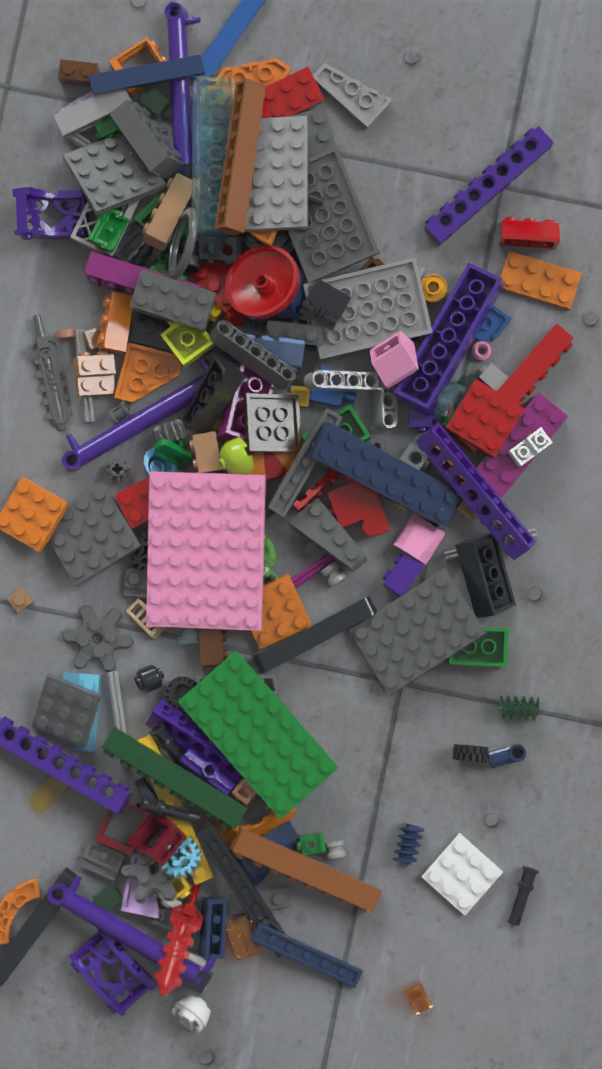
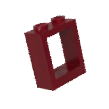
M128 801L125 806L126 808L143 815L138 826L139 828L148 818L150 812H140V803L133 805ZM108 809L95 841L131 856L134 849L130 845L105 835L114 813Z
M151 813L127 843L138 854L163 867L186 840L187 836L177 825ZM162 827L167 829L151 849L146 848Z

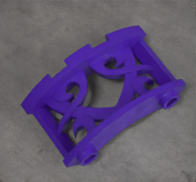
M32 187L12 189L13 197H16L17 230L14 231V235L21 236L22 240H31L33 238L70 239L73 232L72 225H76L78 222L72 218H80L82 214L76 212L80 201H82V212L87 203L82 190H58L57 194H52L51 192L48 193V190ZM36 201H39L42 206L40 209L35 210L34 208L38 207ZM48 202H52L54 209L59 214L65 215L52 228L45 224L38 216L39 213L47 208ZM60 203H66V207L64 209H69V211L63 210L60 207ZM88 212L85 217L87 223H90V212ZM27 215H31L32 218L27 221ZM27 223L32 224V229L27 228ZM86 227L81 231H77L76 236L82 239L88 238L89 235ZM63 228H64L65 231H66V232H59V231H60L61 229H63Z
M97 929L98 932L74 954L71 953L69 955L72 961L70 965L76 972H80L94 990L108 1003L107 1007L112 1013L115 1014L117 1012L123 1017L125 1011L149 989L152 991L158 985L149 972L135 959L132 960L126 954L127 950L121 942ZM103 940L99 949H95L94 947ZM89 951H92L96 958L92 956L87 957L90 960V965H85L81 959ZM113 951L114 958L109 959L104 956V953L108 956V952ZM102 960L110 964L119 961L124 963L120 970L122 983L102 981ZM93 969H94V977H93V976L91 975V973L89 972V971H92ZM125 971H130L132 973L131 977L127 976V979L129 980L128 982L126 981L124 976ZM141 984V985H140L138 988H136L134 991L131 989L132 987ZM104 989L112 990L110 995ZM123 989H126L130 995L119 1003L115 999V995L120 994L123 998Z

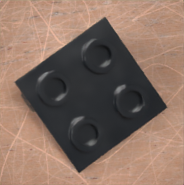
M318 278L307 299L303 301L299 312L333 331L352 297Z

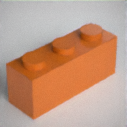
M112 291L104 297L103 307H105V311L100 320L102 332L99 333L97 343L100 344L99 350L116 354L126 352L132 315L130 308L132 295Z

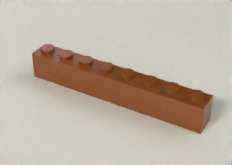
M248 78L236 82L214 229L233 236L244 233L247 226L246 217L250 206L249 196L252 190V176L255 171V156L258 151L259 127L263 116V101L266 96V85Z
M239 827L230 847L234 851L233 855L238 858L252 859L251 863L259 867L266 865L269 867V871L277 875L282 872L287 875V879L293 882L300 880L304 882L303 886L314 890L316 887L322 890L321 894L330 898L334 895L339 898V902L348 906L349 903L356 905L357 910L364 913L367 910L370 912L374 911L382 893V890L242 827Z

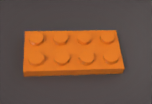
M508 251L500 278L503 280V290L570 310L581 273Z

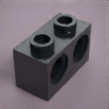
M206 234L199 236V259H205L206 263H217V260H224L226 264H234L235 260H239L241 256L242 236ZM209 244L213 245L214 247L213 254H211L208 250ZM227 245H230L233 249L231 255L227 253Z

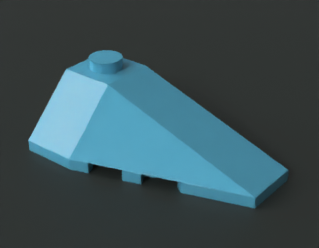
M63 672V679L100 694L102 675ZM99 706L87 746L82 748L74 744L76 751L95 752Z

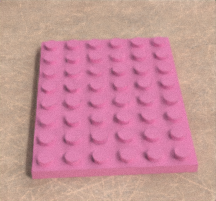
M150 472L146 626L262 630L266 475Z

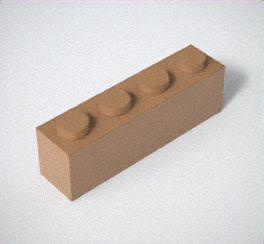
M179 173L176 174L174 179H169L166 185L167 193L161 194L158 201L160 204L159 208H154L150 216L152 219L151 223H146L142 231L145 234L143 242L164 251L195 191L197 182Z

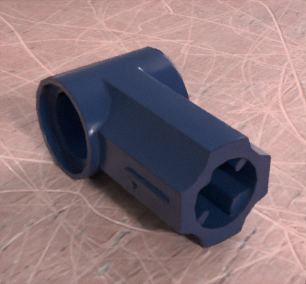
M519 744L488 752V761L491 769L520 762L526 757L525 748ZM516 747H519L522 751V755L519 758L512 756V750Z

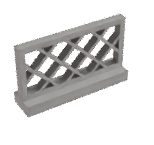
M140 199L120 206L123 213L122 216L127 217L130 221ZM87 201L70 239L112 258L115 250L111 253L96 248L93 244L87 242L91 235L89 226L97 223V221L87 223L85 215L93 211L92 208L88 209L90 204ZM86 227L89 235L88 238L82 239L76 236L78 229Z

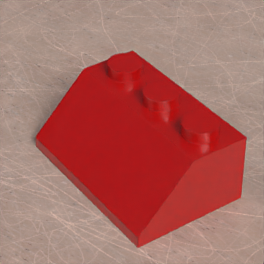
M506 217L500 223L499 246L556 249L560 243L559 223H554L555 221L550 219L543 220V222H535L536 219L525 218L524 221H519L515 217Z

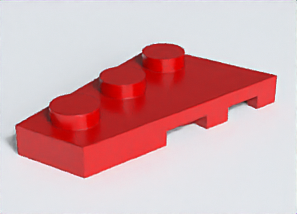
M333 470L326 473L315 484L314 488L309 489L300 501L297 500L293 504V508L299 513L310 505L315 497L319 499L326 492L324 488L328 484L332 486L340 478L338 473Z

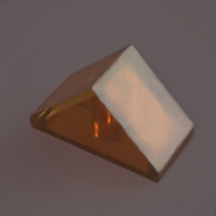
M420 979L402 987L415 1015L433 1007Z

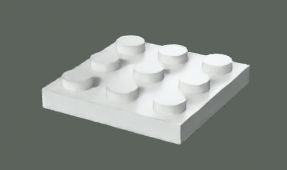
M459 833L421 877L462 914L466 915L503 871Z

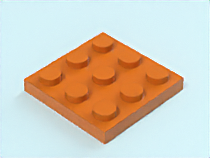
M21 476L0 512V530L41 553L70 503Z
M289 573L263 585L262 630H251L260 650L312 626Z

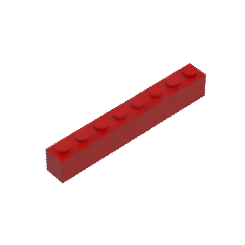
M556 323L497 392L521 406L524 402L522 398L525 394L529 396L536 389L534 384L538 380L542 382L549 374L546 370L550 366L554 368L561 360L559 355L570 350L573 346L571 342L574 337ZM457 436L456 441L471 454H474L476 451L481 452L480 449Z

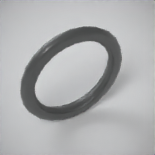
M192 207L187 208L181 215L171 240L168 254V273L173 279H177L183 274L195 246L198 231V214ZM189 221L187 243L182 258L176 267L180 239Z

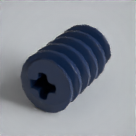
M404 823L406 827H400L404 834L398 835L403 841L396 843L401 849L394 851L399 857H394L392 860L412 865L411 863L417 862L413 855L419 854V851L414 848L421 847V844L416 840L423 839V836L418 834V832H424L425 829L420 826Z

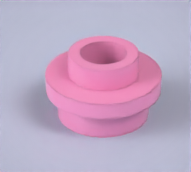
M484 341L477 342L472 349L473 356L481 361L488 359L491 355L490 345ZM478 349H485V353L479 354Z

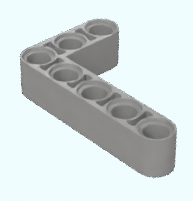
M318 370L305 376L304 385L309 390L372 392L374 426L381 431L396 426L398 415L397 399L394 392L397 385L386 388L378 373ZM314 377L317 378V384L314 381Z

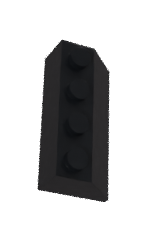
M484 534L455 544L476 617L494 616L515 606L516 602L499 542L493 538L492 534Z

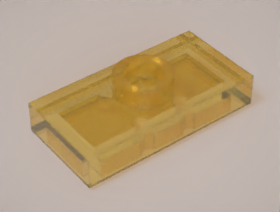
M51 776L29 801L41 813H44L69 785Z

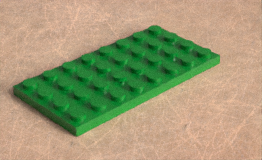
M237 651L232 653L178 701L280 819L339 768Z

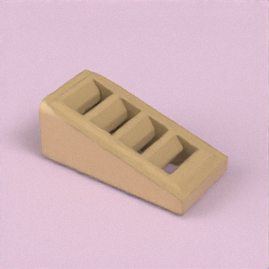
M138 597L125 612L150 637L156 639L167 627H155L151 631L153 627L145 625L146 616L140 620L147 611V605ZM142 606L143 608L135 615L134 612Z

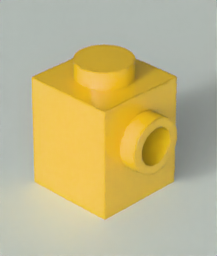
M181 875L179 879L175 878L173 880V887L177 892L175 899L178 897L183 899L190 894L189 890L192 886L187 878L184 879Z

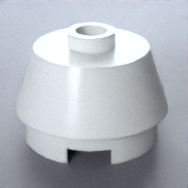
M190 994L176 1002L174 1009L171 1011L173 1015L177 1014L179 1016V1022L191 1031L195 1028L197 1033L206 1028L211 1013L203 999Z

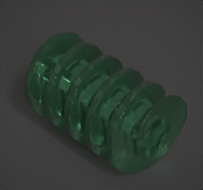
M500 695L499 714H501L502 720H505L506 715H509L510 720L516 715L518 721H520L522 715H524L526 721H528L529 716H532L533 721H536L539 713V697L534 702V698L530 696L527 702L526 697L522 696L519 702L517 696H514L513 701H511L510 696L507 695L504 701L502 695Z

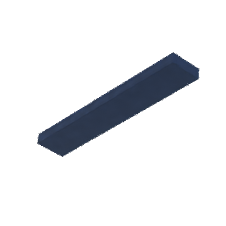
M201 55L93 74L89 75L88 78L92 95H99L204 75L205 71Z
M258 922L250 938L251 941L353 988L356 987L363 972L362 969L260 922Z

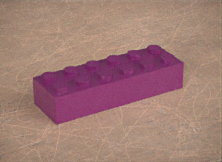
M92 251L84 271L90 284L98 287L102 284L108 286V290L114 292L121 290L126 292L127 295L132 296L141 269L171 278L169 275ZM177 278V279H174V280H177V281H180V282H183V283H186V284H190V285H193V286L202 288L200 285H197V284H194V283H191V282H188V281H184V280H181V279H178V278Z
M539 392L525 408L495 459L487 454L476 468L500 498L505 495L536 457L534 456L524 465L518 467L508 451L539 428H542L547 436L551 438L568 417Z

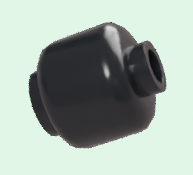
M148 665L136 672L134 680L140 691L143 690L149 693L162 686L164 674L161 668Z

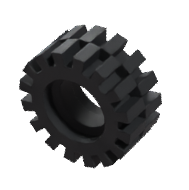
M184 676L174 678L166 687V701L178 711H185L178 703L179 700L176 698L175 692L181 686L191 690L197 683L193 679Z
M454 744L453 760L487 763L489 747Z

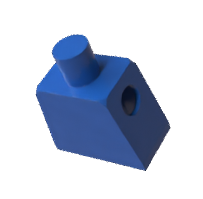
M324 365L322 366V369H321V370L333 371V370L329 369L328 367H326V366H324ZM313 390L309 401L340 408L342 400L353 404L357 393Z

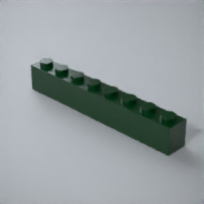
M116 727L112 728L101 746L104 749L103 753L111 758L116 756L121 759L119 763L127 768L134 767L137 769L136 773L145 779L147 777L152 778L154 785L161 789L164 786L170 789L169 794L177 799L183 797L188 800L187 805L194 809H197V807L204 810L203 815L212 820L214 817L221 821L219 824L228 830L231 827L236 829L248 809Z

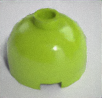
M240 437L232 439L221 448L218 463L220 468L228 474H250L254 471L252 456L247 455L244 449L247 445Z

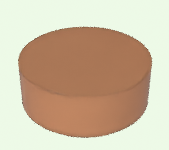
M74 329L55 331L57 339L75 336Z

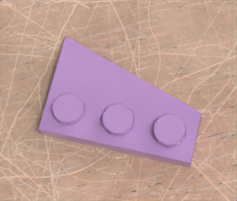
M132 853L130 865L137 863L139 854ZM154 866L150 870L151 874H155ZM127 879L121 911L159 918L157 891L152 892L146 902L138 903L134 898V894L139 883L136 879Z

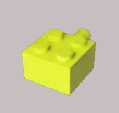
M168 322L170 328L161 333L162 339L184 368L215 346L206 331L202 333Z

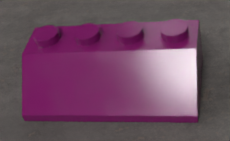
M239 362L237 365L246 378L223 411L217 437L227 441L240 437L246 443L243 395L246 393L272 394L274 386Z

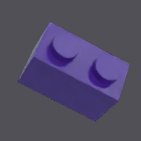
M406 552L404 555L399 554L394 561L396 567L393 571L388 570L382 578L385 580L383 585L400 597L405 594L425 566Z

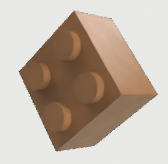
M216 432L192 435L193 440L190 441L192 454H196V459L193 460L195 472L223 473L218 463L220 451Z

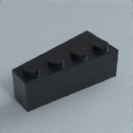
M215 354L182 419L187 429L203 434L208 433L213 428L246 378L235 361Z

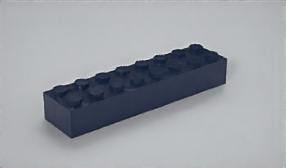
M324 422L307 456L438 527L446 528L461 498L457 495L455 489L330 422Z

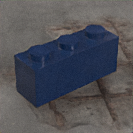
M202 897L201 914L204 918L200 928L199 955L205 959H210L211 956L216 959H224L227 900L222 897Z

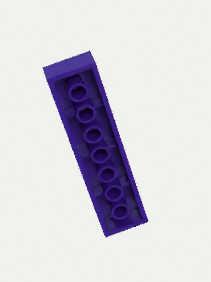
M471 263L467 264L432 326L433 333L427 334L416 353L418 370L401 380L394 393L397 400L431 416L504 288L502 278Z

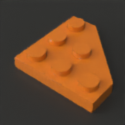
M273 58L268 59V61L246 63L236 67H225L214 82L221 84L226 90V94L234 99L236 82L248 78L268 86L288 76L292 68L279 59Z
M128 343L114 398L134 403L179 377L182 364L172 353Z

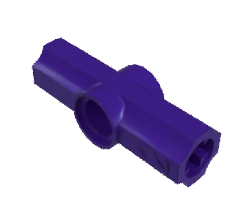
M187 749L180 758L179 763L225 795H228L234 787L235 782L221 773L215 763L205 761L191 749Z

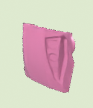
M413 513L393 545L426 565L446 533Z

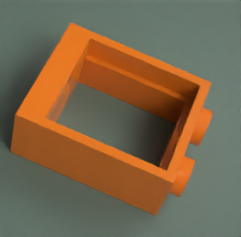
M148 37L110 60L109 63L113 71L123 69L122 64L148 49L156 63L167 60L164 56L160 57L158 54L159 48L154 40L150 42ZM150 85L126 90L133 97Z

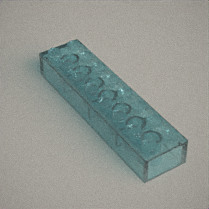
M197 76L193 81L191 207L198 214L197 233L230 235L214 229L235 93V79Z

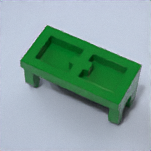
M113 209L100 215L89 237V240L96 248L111 253L114 252L129 222L127 217L122 216V212Z

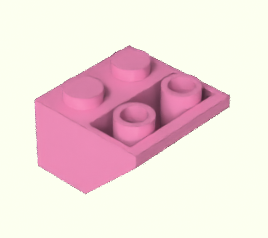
M398 331L370 350L372 365L386 388L392 387L418 370L414 342L401 331Z

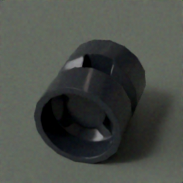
M187 239L180 240L176 267L182 258ZM197 240L190 261L183 273L194 274L199 272L201 259H199V241Z

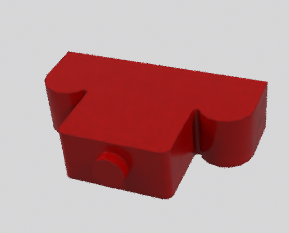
M342 476L344 482L349 484L328 492V499L331 504L328 509L333 517H336L342 528L363 521L362 531L368 537H376L389 532L391 529L378 495Z

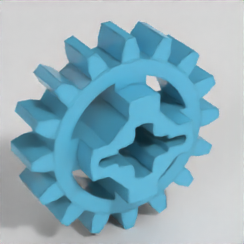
M186 838L169 859L173 862L174 868L170 866L168 860L162 869L165 872L167 871L170 877L174 874L176 879H179L180 875L185 879L187 873L193 875L192 870L194 868L199 869L196 865L197 862H202L201 858L198 857L202 854L198 849L199 845L194 843L192 838L188 840ZM187 847L191 848L192 854L188 852Z

